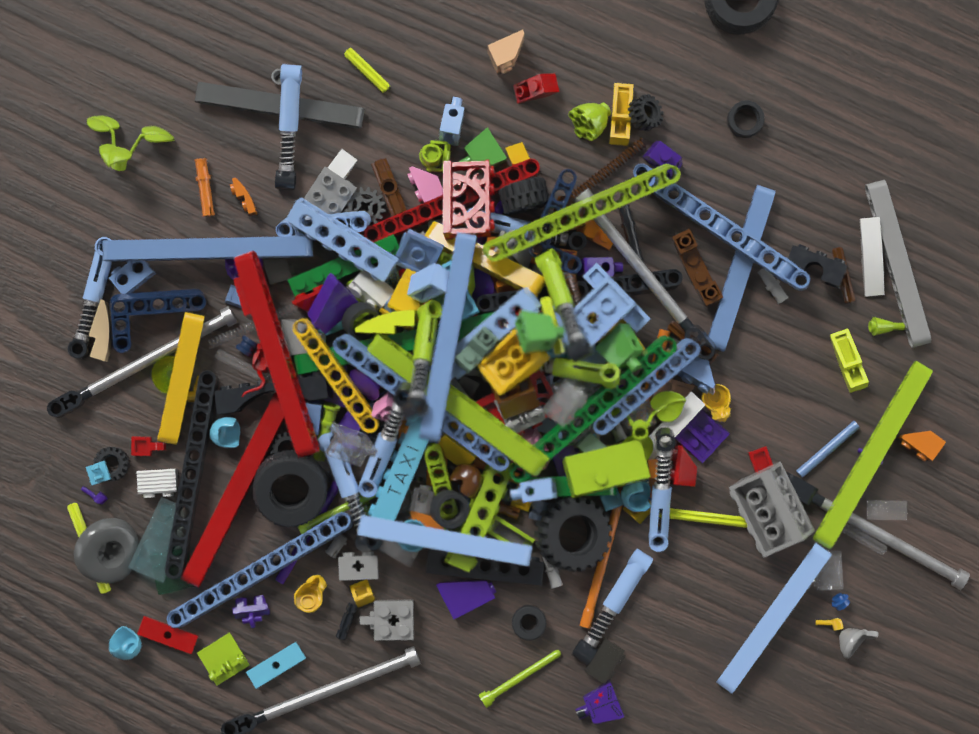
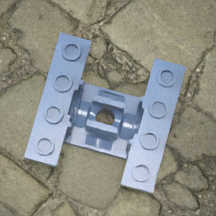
M596 263L583 275L594 290L573 309V314L576 315L575 319L578 320L576 323L579 324L580 332L583 334V337L588 339L594 352L593 355L582 361L604 365L607 360L596 351L595 348L597 346L595 343L621 318L629 323L636 333L651 318ZM554 308L558 327H563L560 315ZM593 312L598 315V321L595 324L590 323L588 317ZM564 329L562 342L566 347L569 345V341Z

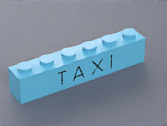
M423 416L415 421L407 420L405 424L408 426L406 434L402 432L398 441L401 444L399 451L394 450L390 460L393 462L391 469H386L383 479L386 480L383 487L379 486L375 497H378L376 505L372 504L369 509L368 515H371V517L395 521L429 441L419 439Z

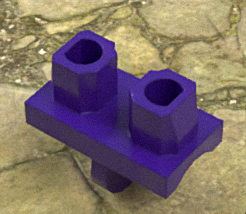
M264 595L255 596L253 606L247 605L246 598H237L235 608H233V615H235L236 619L242 618L243 624L250 623V627L255 628V622L262 621L263 615H270V608L266 603Z

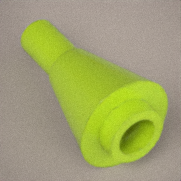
M873 317L869 321L868 329L873 336L893 330H904L905 324L893 323Z

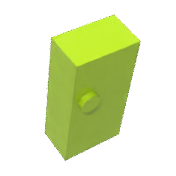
M641 440L565 457L562 461L572 498L645 481L650 478Z

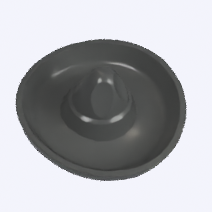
M118 518L102 519L90 525L80 535L74 549V561L80 573L91 581L104 584L115 583L125 579L136 567L140 556V543L137 533L130 524Z

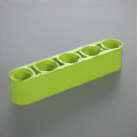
M435 442L429 443L425 448V460L436 496L441 492L438 490L440 487H447L448 490H453L451 481H449L450 477L441 446ZM432 451H436L439 453L435 457L429 455V453ZM441 469L443 470V472L441 474H435L434 470ZM451 498L442 504L440 515L443 519L450 520L457 515L459 510L456 499ZM446 504H450L453 507L450 509H445L443 506ZM457 527V528H455V529H446V528H444V530H446V531H451V532H457L459 527Z

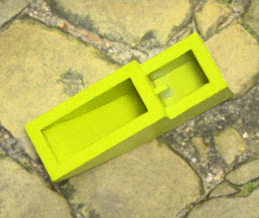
M403 310L377 316L356 327L355 332L396 333V326H416V310Z
M849 329L830 334L836 358L849 393L867 388L869 381L862 367V360Z

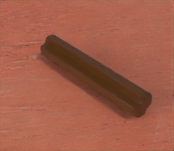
M837 247L832 249L833 257L844 260L847 265L843 248ZM848 270L841 285L845 303L855 301Z

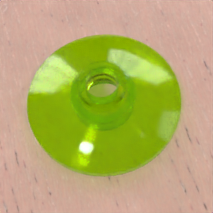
M165 356L159 359L152 369V381L156 388L163 393L168 392L171 377H168L167 373L173 369L175 356Z

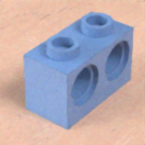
M126 261L127 264L122 268L119 266L111 272L112 276L109 279L121 294L132 293L156 274L147 261ZM142 263V272L136 273L134 270L135 266ZM123 275L128 277V282L125 285H121L119 282Z

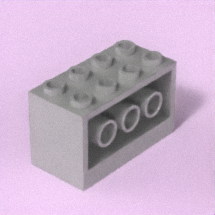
M781 461L753 473L729 487L730 495L736 501L739 513L745 519L747 529L750 535L754 537L757 550L762 553L763 557L803 541L815 531Z

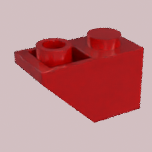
M555 73L538 74L513 85L517 103L545 98L560 92Z

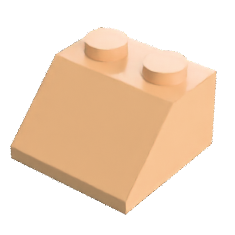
M523 30L488 45V55L496 73L501 72L505 74L512 70L524 42Z

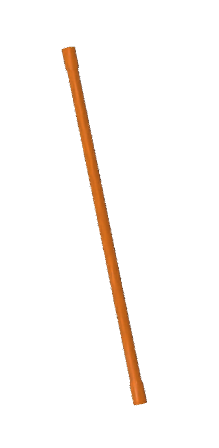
M659 329L657 338L664 335L670 336V331ZM668 341L663 343V350L666 349ZM646 382L644 390L649 387L648 382ZM652 395L640 405L636 420L646 421ZM623 486L618 487V491H619V493H620V496H621V490H622V487H623ZM622 506L611 510L608 524L612 527V531L609 532V536H612V541L607 544V547H609L608 553L604 552L602 554L604 559L601 562H597L587 603L579 625L590 629L592 625L595 606Z

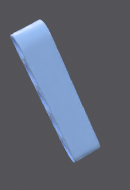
M365 211L329 214L337 220H343L346 226L356 232H362L371 222L370 215ZM306 216V223L312 225L311 217ZM286 218L276 227V233L279 237L306 236V232L291 227L289 225L290 222L286 221ZM357 218L363 219L364 225L358 224ZM283 224L290 228V232H286L283 229ZM322 228L323 234L329 235L328 228Z

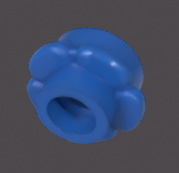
M838 593L832 598V607H835L838 611L843 610L850 603L847 594Z

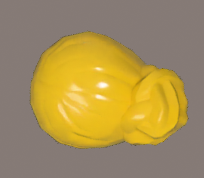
M715 384V393L713 395L709 392L707 394L702 392V402L711 411L712 419L726 422L731 409L729 407L731 402L729 389L724 385Z
M321 575L311 576L295 592L294 603L301 611L312 613L321 607L323 601L322 592L327 586L326 581Z

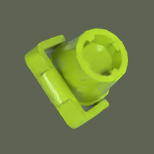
M430 141V144L425 145L421 149L419 154L420 161L426 167V171L443 173V161H450V143L446 141ZM438 145H445L444 151Z

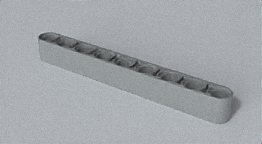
M885 180L866 184L865 191L872 216L880 217L882 251L901 317L905 324L909 344L914 348L931 343L930 331Z

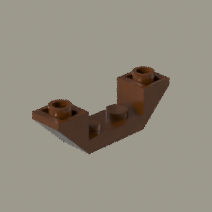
M690 228L673 236L672 239L678 256L695 291L705 306L722 299L723 295L716 281L712 280L697 249L698 244Z

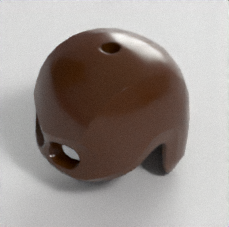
M461 464L453 470L449 481L462 485V494L473 499L481 488L483 477L476 467L470 464Z

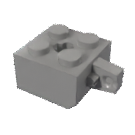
M414 599L375 600L374 611H370V616H360V625H370V629H374V640H413ZM392 615H396V618L399 617V621L396 622V625L391 624L392 622H389V619L392 618Z

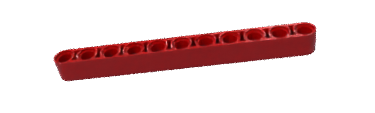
M527 159L496 172L495 177H491V181L499 179L501 186L495 188V194L499 193L498 191L506 185L535 178L539 174L540 169L538 161ZM533 164L537 170L534 173H529L526 170V166ZM513 171L517 172L519 178L511 180L508 174ZM467 186L464 192L466 200L460 204L464 207L478 202L480 197L475 195L473 190ZM443 195L373 224L362 232L357 233L368 239V233L376 231L378 233L377 239L370 240L374 243L393 234L398 236L409 229L412 230L424 225L430 220L443 217V210L438 208V204L443 201ZM425 208L431 211V215L427 218L420 215V212ZM411 216L413 223L405 225L403 223L404 217ZM390 223L396 226L395 231L391 233L385 230L386 225Z
M252 250L234 258L235 265L296 454L299 458L319 452L318 440L258 255Z
M276 392L183 572L181 580L197 588L203 582L254 481L259 466L264 461L273 439L278 434L285 420Z

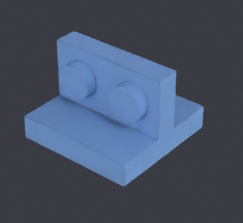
M409 229L407 233L404 232L399 249L395 254L399 258L396 265L418 272L436 263L444 245Z

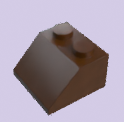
M529 376L502 395H499L490 384L503 420L540 407Z

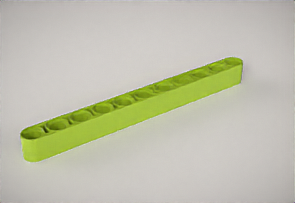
M663 164L490 240L484 244L483 254L491 261L501 260L677 182L681 175L680 170L676 166ZM669 169H672V176L670 178H667L666 172ZM654 176L655 183L649 186V179ZM637 184L638 190L632 194L631 187ZM620 192L619 200L614 201V194ZM598 200L603 201L600 209H596V202ZM584 207L585 214L579 217L578 211ZM567 215V222L561 225V217ZM549 223V231L543 232L544 224ZM532 231L531 239L525 240L526 232ZM514 239V240H515L514 246L511 247V248H508V247H507V242H508V240ZM497 247L496 254L490 256V248Z
M377 333L367 348L369 353L405 380L412 383V374L415 368L412 362L413 355L386 335ZM428 368V369H429V370L427 371L428 376H426L427 381H425V382L427 383V385L424 386V387L426 388V390L424 391L425 395H427L428 386H429V381H430V375H431V369H430V368ZM449 385L445 410L529 473L538 476L549 461V458L453 385Z
M918 361L912 364L813 536L814 541L829 550L833 547L933 370Z

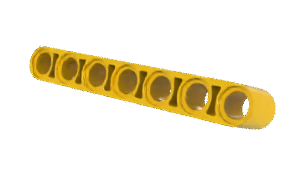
M433 221L424 236L443 244L442 251L453 255L456 238L445 240L443 225ZM476 242L472 260L473 267L520 291L528 287L536 298L539 296L546 284L543 276L506 257L498 261H491L483 254V245ZM491 249L489 250L490 256L496 254L495 251Z
M188 312L184 314L157 441L177 445L204 322V316Z
M306 318L297 320L293 324V332L362 430L367 433L374 432L378 428L380 421L372 416L373 409L313 324ZM300 322H303L307 325V331L305 333H302L298 330V324ZM312 338L316 339L319 343L316 349L311 348L309 345V340ZM321 355H328L330 363L323 364L320 361ZM332 371H339L341 379L334 380L331 376ZM343 387H350L353 394L351 396L344 395ZM355 403H362L364 410L357 412L354 409ZM368 418L373 419L375 427H367L365 420Z

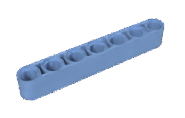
M689 338L680 341L674 354L591 424L592 429L600 435L608 433L695 359L700 353L699 345ZM693 344V350L686 353L687 345ZM678 357V363L671 365V359ZM663 369L662 377L656 378V372ZM644 382H648L649 387L642 391L641 385ZM629 395H634V400L631 403H626V398ZM618 407L619 413L615 416H612V409ZM604 420V426L596 428L597 422Z

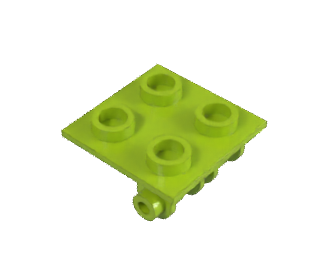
M230 632L197 652L210 674L211 681H214L216 685L221 684L250 666Z

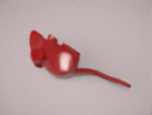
M261 343L257 344V352L253 356L252 368L257 371L262 381L261 385L244 392L242 397L247 393L260 390L265 384V378L262 373H268L269 368Z

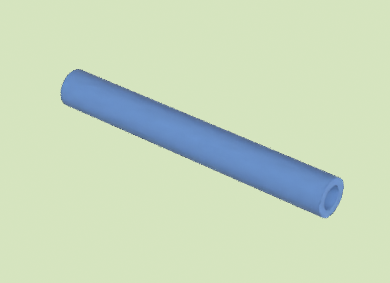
M855 421L851 422L797 469L798 475L803 478L854 434L860 428Z

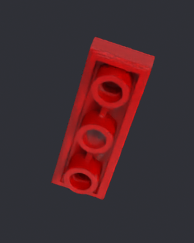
M147 616L143 617L137 633L140 636L189 654L193 653L199 635L180 628L171 627L169 624ZM167 631L171 633V638L166 637L165 633Z

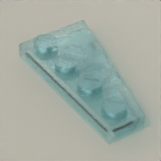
M161 497L128 567L161 583L165 582V564L176 503Z

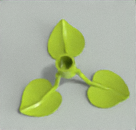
M107 116L87 118V125L92 130L98 132L109 131L111 133L112 144L101 145L99 152L107 166H111L112 169L117 171H124L126 169L127 160L131 159L142 138L154 143L175 141L174 137L166 130L156 126H148L142 128L141 132L143 134L139 135L129 151L125 148L116 147L114 130L119 129V123L116 120Z
M672 391L657 393L650 402L654 411L651 412L646 422L643 420H636L634 422L629 415L626 417L630 426H632L633 435L626 437L622 443L641 440L647 461L654 448L653 441L648 436V426H650L653 416L657 414L658 419L664 422L675 420L682 412L686 402L685 397ZM611 392L604 393L603 400L610 399ZM616 407L612 409L611 415H617L619 413V408Z

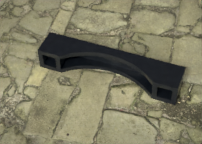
M314 372L312 377H305V374L297 375L303 397L306 399L317 401L333 398L332 386L322 372ZM265 380L263 388L247 393L244 397H242L244 392L260 386L262 381H257V385L250 386V383L238 384L239 388H232V386L220 387L219 391H214L217 414L242 412L256 398L275 392L274 383H269L268 380Z

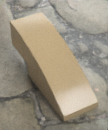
M100 299L89 333L90 337L96 338L90 357L108 362L112 346L111 313L108 302Z

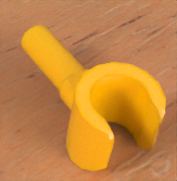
M199 376L196 378L193 391H188V402L195 401Z
M839 618L816 620V625H832L834 631L843 629L842 620Z

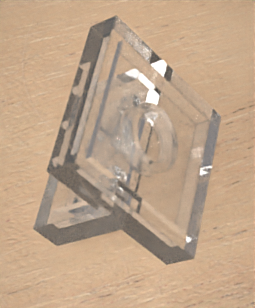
M334 422L332 423L330 430L334 437L326 450L328 456L359 467L362 466L367 455L375 457L378 450L365 433Z

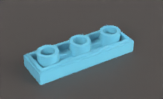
M294 642L246 673L255 688H258L306 659L298 643ZM275 661L280 664L279 668L273 666Z

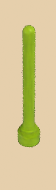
M361 495L359 496V501L364 503L375 498V495L369 498ZM348 502L315 517L312 521H308L307 524L299 525L300 533L307 532L312 527L324 522L337 513L350 510V507L347 506Z
M560 650L553 651L491 692L484 691L478 696L485 707L488 708L495 701L494 698L560 657Z

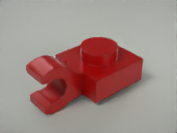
M131 436V456H152V450H166V443L152 442V437Z

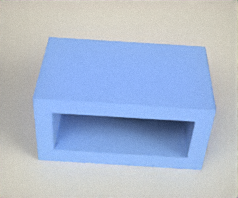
M434 263L412 274L407 295L424 303L446 292L450 271Z

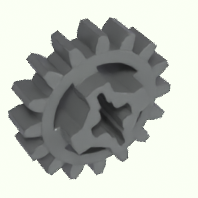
M360 187V192L357 193L355 191L353 193L354 196H351L349 199L350 202H347L345 205L349 207V209L344 210L345 212L361 211L362 204L369 205V210L367 211L371 217L369 226H371V223L376 224L377 219L383 220L380 214L386 213V210L382 209L386 205L385 202H380L383 196H376L378 191L375 189L371 192L370 187H367L366 191ZM367 195L373 198L364 199L362 196ZM356 200V201H357V208L354 209V211H353V210H352L353 203H354V201ZM378 204L377 213L374 215L373 209ZM357 218V223L364 225V220Z

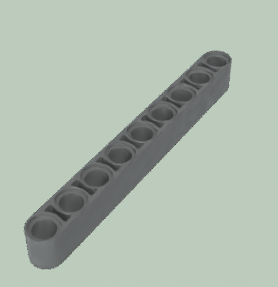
M198 82L196 103L280 116V94ZM305 98L299 99V120L357 129L362 128L364 108Z

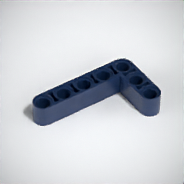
M564 169L559 173L541 218L547 216V211L550 208H555L557 211L565 208L577 180V175L573 170ZM566 172H570L573 175V180L570 183H565L562 179L563 174ZM558 190L565 192V198L562 201L555 199V193ZM549 223L544 224V226H548L550 228ZM552 237L537 243L542 245L543 248L540 254L551 248L560 253V267L562 270L569 273L580 271L582 267L581 260L576 255L550 245ZM533 246L528 247L529 253L532 257L535 258L536 256L540 255L534 254L532 252ZM576 259L578 266L575 269H569L567 266L569 260Z
M199 289L114 295L110 300L114 349L119 353H125L131 347L129 316L199 311L206 306L204 293ZM194 297L202 298L199 303L192 302ZM175 298L183 300L180 304L173 303ZM157 299H161L163 301V303L159 306L153 304V302ZM138 300L144 303L141 307H136L133 304ZM117 302L124 303L122 308L114 307ZM122 320L125 322V325L118 327L115 325L116 322ZM119 339L127 341L124 345L117 344Z

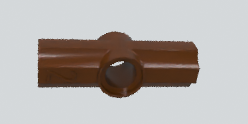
M387 159L375 161L371 166L391 216L406 211V206ZM393 184L394 190L386 192L384 190L385 185Z

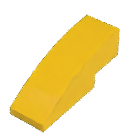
M614 83L609 144L625 146L629 144L631 117L628 114L631 112L628 111V108L633 100V84Z

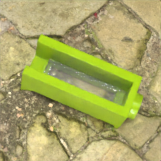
M497 515L492 518V528L489 534L498 540L532 546L534 543V538Z

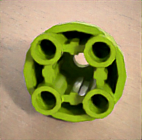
M585 103L573 108L568 115L575 126V134L579 138L584 137L589 141H594L604 131L608 117L611 115V110L606 103Z

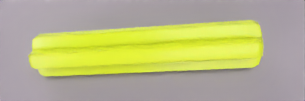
M352 48L345 51V57L381 92L384 93L388 90L390 85Z
M542 298L540 302L543 314L550 315L554 327H558L551 298ZM557 339L552 347L555 355L563 354L565 350L562 339Z

